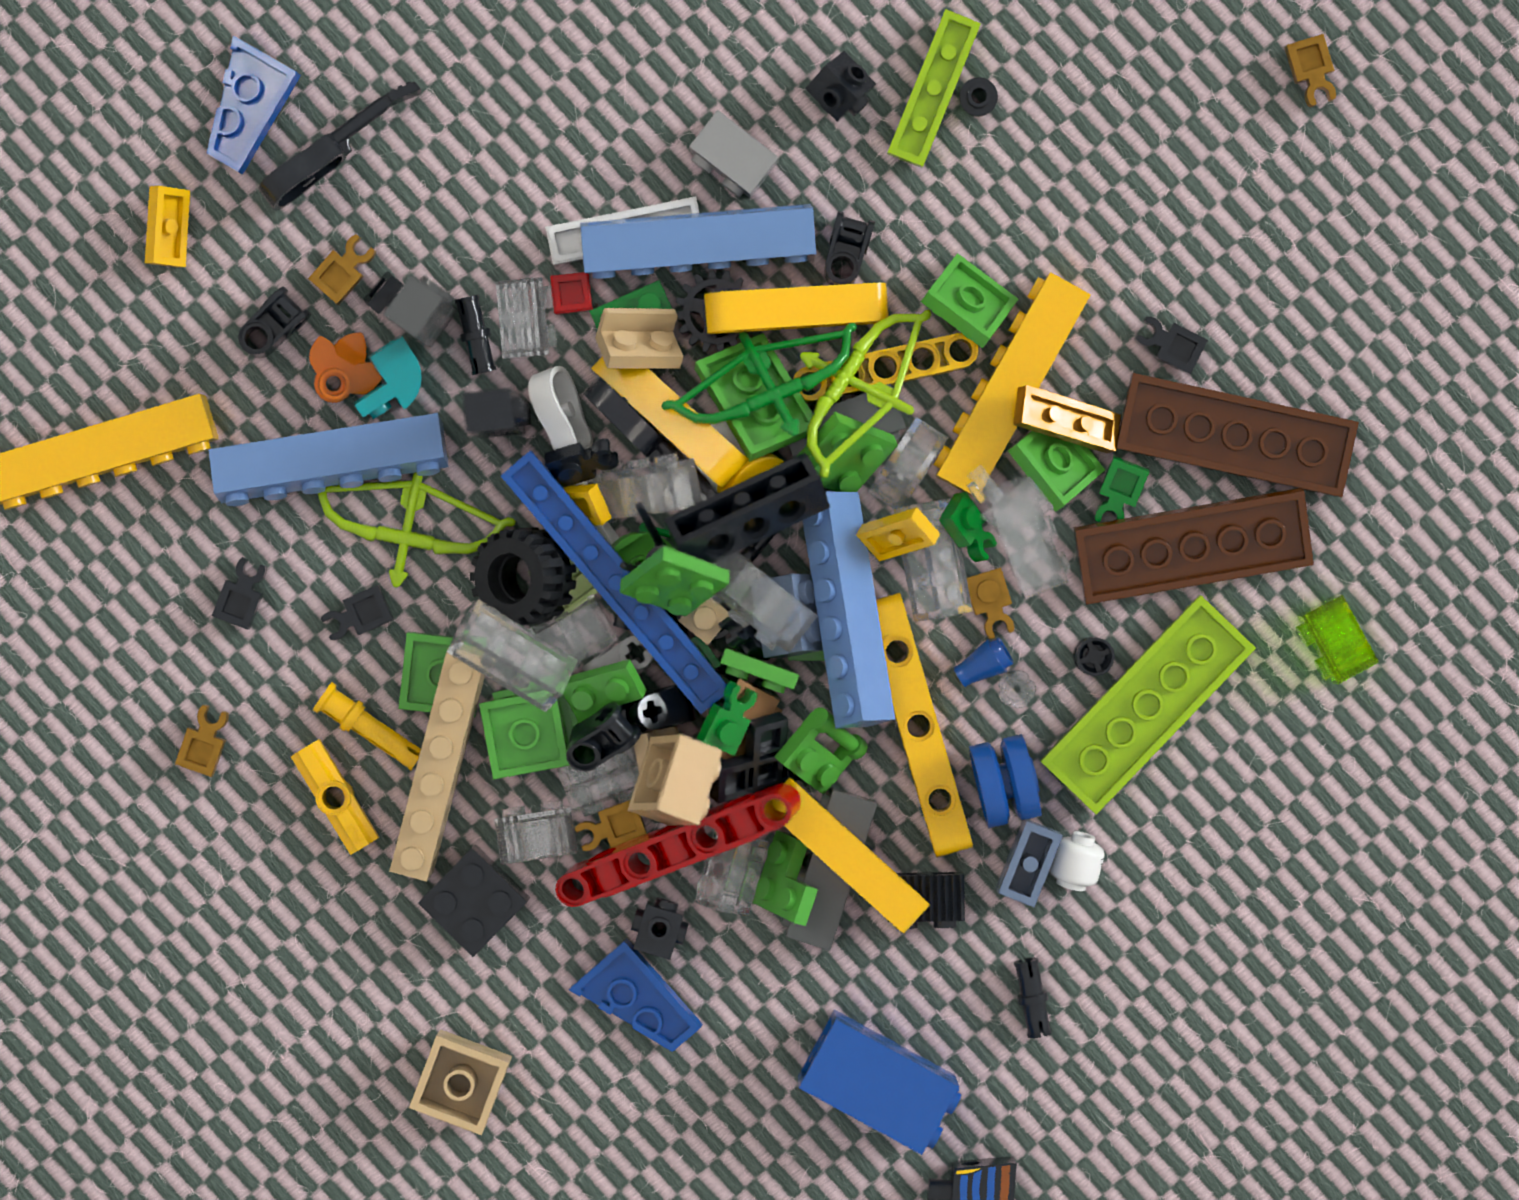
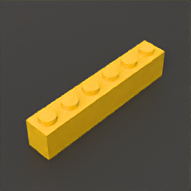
M1051 272L1046 276L1045 280L1040 277L1036 279L1027 296L1033 302L1026 314L1019 310L1008 331L1014 333V336L1007 347L1000 344L994 354L990 365L994 366L995 369L989 380L981 378L971 398L977 402L970 414L963 411L957 420L952 432L958 436L951 448L944 445L933 464L939 468L935 475L936 477L966 492L973 498H978L1017 426L1013 425L1018 387L1028 385L1039 389L1091 294Z
M199 393L0 453V505L3 504L4 510L13 509L27 504L25 497L40 493L41 499L53 497L64 493L62 486L76 482L78 488L101 482L99 475L113 471L115 477L136 472V464L150 460L151 465L155 466L174 460L173 453L187 449L188 454L192 455L211 449L209 442L219 440L206 395Z

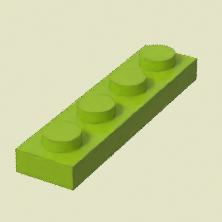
M945 9L888 149V155L923 168L981 23Z

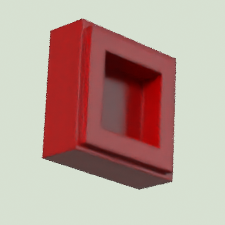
M579 272L550 276L555 315L593 310L589 273Z

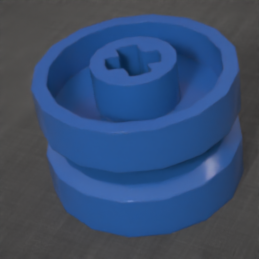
M1022 734L1002 739L1000 751L1003 763L1001 764L998 763L995 750L989 742L969 746L974 779L988 829L1008 824L1010 819L1008 799H1012L1016 815L1022 821L1042 816L1038 794V779L1033 760L1029 757Z

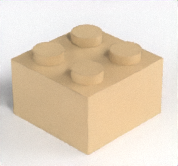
M681 734L650 737L627 811L668 826L699 825L700 820L704 819L709 809L710 800L708 795L711 785L720 774L721 761L719 759L722 750Z
M440 1029L434 1040L409 1108L482 1136L512 1056Z

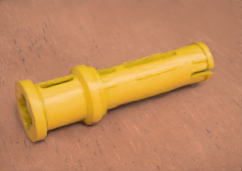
M331 682L314 706L313 711L316 713L323 712L340 724L339 729L342 731L346 730L347 732L350 730L354 731L411 771L419 759L421 748L366 712L363 702L360 700L354 702L336 689L337 685Z

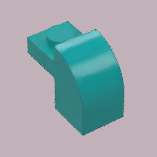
M398 336L367 356L384 383L352 403L363 418L370 414L372 419H375L392 407L389 401L394 397L401 408L406 409L418 395L421 386L419 362L404 338Z

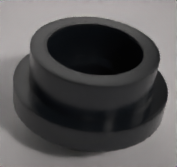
M981 77L968 80L962 86L959 93V102L963 110L969 115L976 117L989 114L995 108L998 100V93L994 84ZM982 90L986 95V100L982 103L974 102L971 97L972 92Z

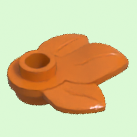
M356 332L345 335L335 345L322 336H319L313 343L309 353V362L316 372L314 378L315 391L324 401L337 403L345 400L350 393L367 394L381 381L382 378L373 364L365 362L366 341L363 333ZM331 376H336L340 380V385L335 390H329L326 386V381Z

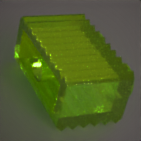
M1336 594L1297 615L1301 623L1296 626L1298 635L1306 647L1313 645L1319 657L1314 660V663L1325 681L1331 679L1332 683L1340 684L1379 663L1342 594Z

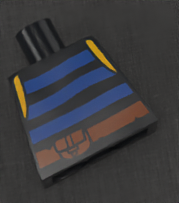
M1007 1156L952 1162L951 1180H928L927 1200H1014L1017 1167L1015 1158Z

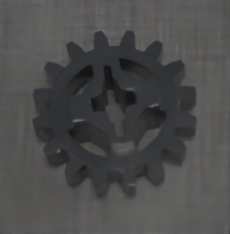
M709 270V279L703 280L698 274L694 275L697 285L691 287L684 284L682 288L688 294L687 297L676 298L675 301L683 307V311L677 313V320H685L686 323L679 329L680 334L690 332L692 336L689 344L693 346L698 341L703 342V352L705 353L709 351L711 345H716L718 352L724 350V344L736 345V338L739 337L741 332L730 333L723 337H717V334H707L705 301L695 297L702 290L716 286L714 292L740 291L744 280L740 277L734 283L730 282L729 271L724 272L722 279L716 278L714 270ZM690 312L701 316L705 323L703 334L693 325Z

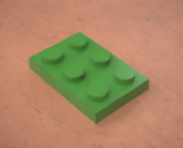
M764 333L750 338L754 346L770 344ZM742 342L696 361L694 370L700 380L703 382L743 353L745 348ZM775 351L766 352L772 363L767 371L775 386L792 380ZM741 362L708 386L706 390L718 410L723 411L766 391V388L760 376L750 374L744 362ZM800 392L782 399L791 417L799 419V433L797 436H791L780 428L784 423L774 404L750 412L748 417L726 421L750 462L807 437V427L813 413Z

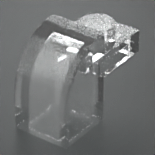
M915 417L867 492L900 512L933 464L948 437Z
M979 465L966 475L971 481L966 487L980 504L986 500L990 505L978 516L994 528L1001 530L1022 529L1033 524L1054 508L1031 477L1025 478L1004 495L982 465Z

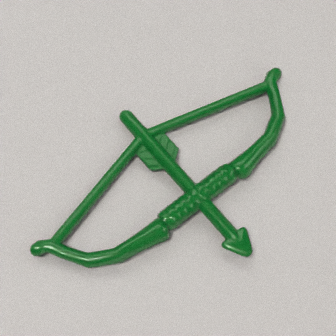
M849 323L842 331L754 346L747 332H741L739 338L745 348L743 353L678 400H667L661 406L663 410H675L694 423L718 424L728 420L748 417L750 412L774 404L784 423L780 428L791 436H797L799 433V419L791 417L782 399L803 391V389L809 391L826 378L835 374L849 358L851 333L856 330L857 325ZM842 338L840 354L830 365L800 379L794 378L779 386H775L767 371L772 363L766 352ZM741 362H744L750 374L760 376L766 388V391L746 399L745 402L714 414L694 413L682 406Z

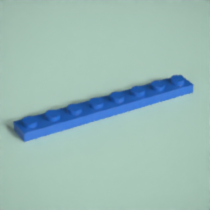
M531 450L500 475L700 714L704 713L713 703H716L724 696L727 682L665 609L652 604L638 602L635 598L620 593V581L630 573L620 568V563L625 561Z

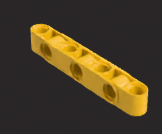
M899 592L878 598L876 603L895 719L935 856L938 858L972 848V839L901 594ZM894 640L904 642L907 647V655L900 662H892L886 655L887 646ZM920 714L927 718L929 726L924 734L915 736L909 733L907 724L912 716ZM936 789H944L949 793V803L943 809H934L929 804V796Z

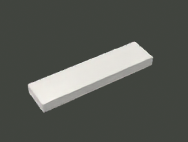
M695 196L547 226L545 228L553 265L583 260L581 222L699 213L697 198Z

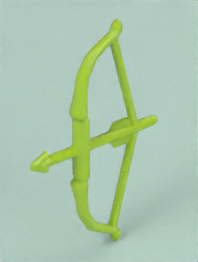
M924 310L921 314H892L875 323L853 345V352L842 368L832 375L835 379L825 392V395L818 399L813 416L807 427V447L821 467L819 472L821 478H826L830 473V465L892 407L908 415L914 413V408L898 398L922 322L930 319L932 316L930 310ZM914 322L894 389L881 382L870 385L854 377V374L865 359V354L883 330L895 323ZM802 352L800 354L801 360L808 369H811L813 366L822 369L830 365L819 359L820 354L818 352ZM847 385H851L867 393L868 402L880 409L825 459L817 446L818 429L833 403L839 400Z
M417 472L413 473L412 480L364 483L355 488H342L340 485L327 486L325 491L317 493L324 515L341 530L358 535L367 541L372 542L377 539L399 545L394 569H389L391 583L395 588H398L408 576V573L404 572L408 547L426 550L433 549V552L438 555L454 553L471 554L478 551L477 548L481 543L488 542L487 537L500 533L506 527L514 526L515 519L507 517L500 520L422 483L423 476L417 475ZM403 488L400 504L406 509L403 528L399 530L385 526L374 527L346 520L332 509L327 493ZM427 493L495 525V528L484 539L472 543L436 539L431 535L412 532L415 511L424 508Z

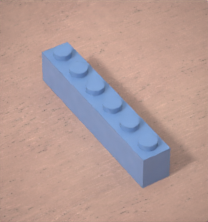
M811 204L580 223L584 273H592L595 279L615 277V271L631 269V275H649L654 273V267L669 266L670 272H686L693 270L692 264L708 263V269H724L731 267V261L746 260L747 266H761L769 264V258L784 257L786 263L808 261L807 255L816 254L814 214Z
M438 413L208 449L214 495L221 503H226L227 506H242L248 504L249 499L264 497L265 500H279L286 498L287 493L302 491L304 494H317L325 491V487L340 485L342 488H355L363 485V481L379 479L380 482H392L401 479L403 474L415 472L419 476H430L439 473L440 468L449 467L443 423Z
M826 491L830 508L803 520V527L835 728L870 727L895 720L868 548L856 536L861 525L864 524L859 492Z

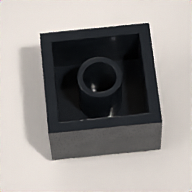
M475 844L418 904L474 957L528 902L530 897Z

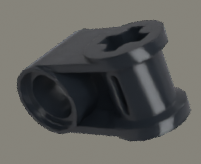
M838 211L824 267V276L829 285L855 283L864 254L867 253L875 221L869 220L867 223L845 217L844 212ZM839 260L848 262L853 270L852 275L845 279L835 277L831 271L832 264Z
M285 287L275 291L239 330V344L252 357L264 358L272 354L287 338L297 332L311 316L308 310L303 311L287 295L288 290ZM282 306L291 315V318H288L279 308ZM258 329L266 331L268 337L266 344L260 349L250 348L248 338L251 332Z
M676 684L656 689L652 693L645 694L643 699L620 706V713L631 725H637L641 731L666 728L696 720L693 704Z
M611 702L594 715L573 727L566 753L567 762L571 767L579 771L594 770L597 766L617 754L629 750L639 740L642 734L641 729L637 725H631L620 713L621 707L616 702Z

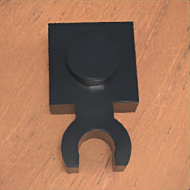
M1145 317L1143 322L1153 328L1154 334L1150 339L1137 334L1134 338L1135 342L1143 347L1153 345L1159 347L1155 356L1156 359L1187 375H1191L1208 340L1176 323H1172L1167 332L1163 330L1161 323L1156 318Z
M608 439L597 440L587 449H584L579 442L546 452L544 464L552 476L564 488L596 478V469L611 470L618 466V453H610V441Z
M242 557L236 565L237 583L225 580L212 616L250 630L263 597V593L253 589L256 583L261 582L265 578L267 566L260 565L257 574L251 577L245 571L248 559Z
M379 585L342 600L347 611L343 613L330 611L321 617L322 622L335 618L340 623L339 631L329 636L330 640L343 638L352 626H354L359 636L395 620Z
M744 614L740 617L730 615L719 623L720 628L726 629L731 634V637L726 640L728 646L732 648L739 646L745 655L767 661L771 659L763 657L758 618Z

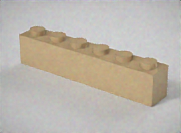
M454 643L446 651L389 872L426 882L434 873L491 653Z

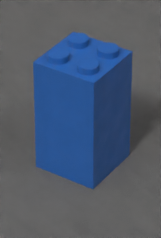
M835 1009L798 1075L799 1089L923 1155L926 1147L934 1148L943 1131L940 1124L945 1112L951 1115L962 1095L958 1093L960 1086L953 1073Z

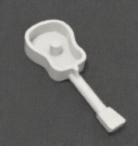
M556 366L534 374L528 384L529 395L535 413L550 438L553 450L579 442L584 449L590 448L593 444V437L584 418L576 386L568 371L562 366ZM587 480L574 485H587L590 484V481ZM608 522L601 526H595L610 545L619 539V536Z

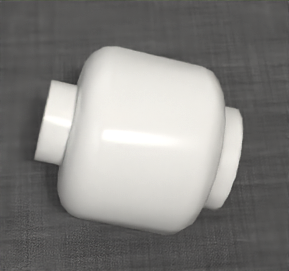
M1074 831L1072 837L1062 838L1050 867V872L1057 878L1056 883L1070 890L1085 891L1086 886H1092L1097 883L1104 860V850L1094 843L1095 837L1093 835Z

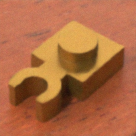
M1324 34L1286 45L1284 49L1295 84L1304 81L1307 83L1308 87L1304 98L1308 107L1311 108L1316 105L1314 92L1317 89L1325 91L1329 102L1335 100V87L1324 76L1335 71Z
M357 234L348 239L345 246L346 253L342 257L332 250L308 278L337 305H340L364 277L356 268L360 264L371 262L376 255V251L372 247L362 256L355 253V246L361 240Z
M1001 567L964 578L974 614L979 615L986 612L987 619L984 624V630L989 639L995 638L992 626L999 620L1006 624L1008 633L1014 632L1013 620L1004 614L1002 609L1004 606L1011 605L1012 601Z
M205 704L200 707L197 713V720L200 725L199 730L187 728L175 765L213 777L226 742L225 739L216 737L218 730L227 724L229 713L222 711L218 722L211 723L207 719V712L210 706Z
M631 799L599 810L598 815L601 822L582 821L576 825V832L589 829L594 835L593 841L582 845L583 851L595 849L600 841L605 838L608 839L609 845L612 848L647 834L641 815L627 811Z

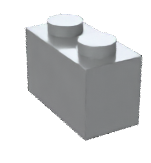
M719 110L715 112L689 146L690 152L694 154L691 161L708 174L712 169L725 178L721 184L739 198L743 193L751 198L779 162L777 155Z

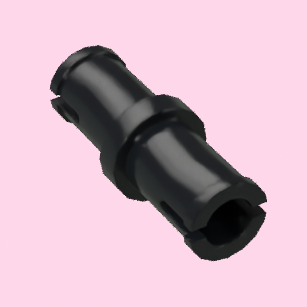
M479 295L456 299L455 304H457L463 330L460 338L461 342H466L472 375L496 370L488 340L491 332L490 328L485 327Z
M1024 958L1025 962H1022L1021 959L1014 962L1020 988V994L1017 996L1018 1004L1023 1006L1027 1037L1041 1038L1040 1033H1043L1044 1036L1052 1034L1045 1001L1048 1000V993L1042 987L1038 958Z

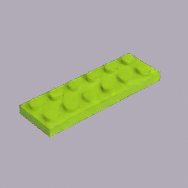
M1198 595L1045 754L1040 762L1097 815L1247 659L1256 647L1203 596Z

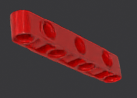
M776 784L759 792L746 794L708 809L706 816L700 820L699 825H667L604 850L589 859L576 863L565 872L556 883V895L564 905L578 907L599 898L615 895L751 842L766 833L785 826L801 806L800 794L796 788L789 784ZM772 799L783 802L787 811L779 812L776 810ZM704 826L713 828L717 833L718 839L709 837L705 832ZM637 853L645 854L650 860V865L642 863ZM572 879L578 880L583 885L584 891L575 888Z

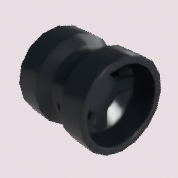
M1097 637L1082 639L1077 643L1073 651V661L1076 667L1083 673L1092 676L1103 675L1108 672L1113 666L1115 659L1114 650L1110 643Z

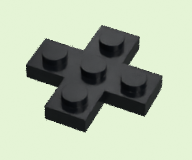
M776 712L751 719L746 731L745 754L722 760L720 774L711 785L710 797L717 804L746 794L759 792L776 784H782L789 777L794 781L801 780L800 777L775 758V755L787 741L788 718L781 712Z

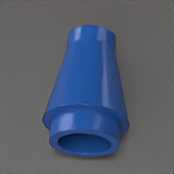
M998 637L993 641L987 639L963 662L955 666L954 671L962 685L967 687L972 683L1006 673L1007 667L1013 665L1014 662L1006 646Z

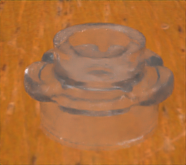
M1015 670L1012 674L1007 673L1003 675L998 684L1000 700L1005 705H1013L1015 708L1027 706L1030 703V698L1034 697L1036 693L1034 681L1030 680L1029 675L1021 670ZM1019 686L1020 692L1015 693L1013 687Z

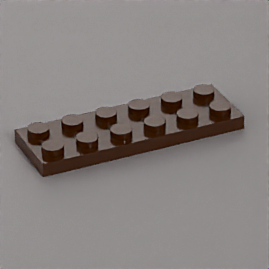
M1132 373L1118 433L1117 449L1289 487L1302 488L1303 490L1335 497H1343L1359 422Z
M1302 488L1073 527L1086 605L1314 565L1305 492Z

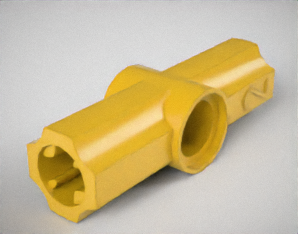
M320 739L290 756L315 796L318 808L326 814L350 855L380 837L354 796L353 787L345 781ZM337 787L343 791L345 799L341 807H333L327 802L326 792L328 788Z

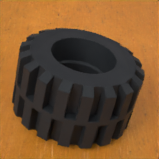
M539 527L502 530L500 533H494L487 537L488 542L480 544L477 548L480 555L473 556L471 564L475 566V572H470V581L475 582V588L471 589L473 597H479L480 599L477 605L481 611L489 610L488 618L492 621H500V625L517 627L553 620V616H559L565 611L563 605L570 604L573 598L569 592L576 589L577 581L572 580V573H577L576 565L570 564V558L545 529L539 530ZM520 559L526 563L530 573V586L526 595L520 589L516 577V570Z

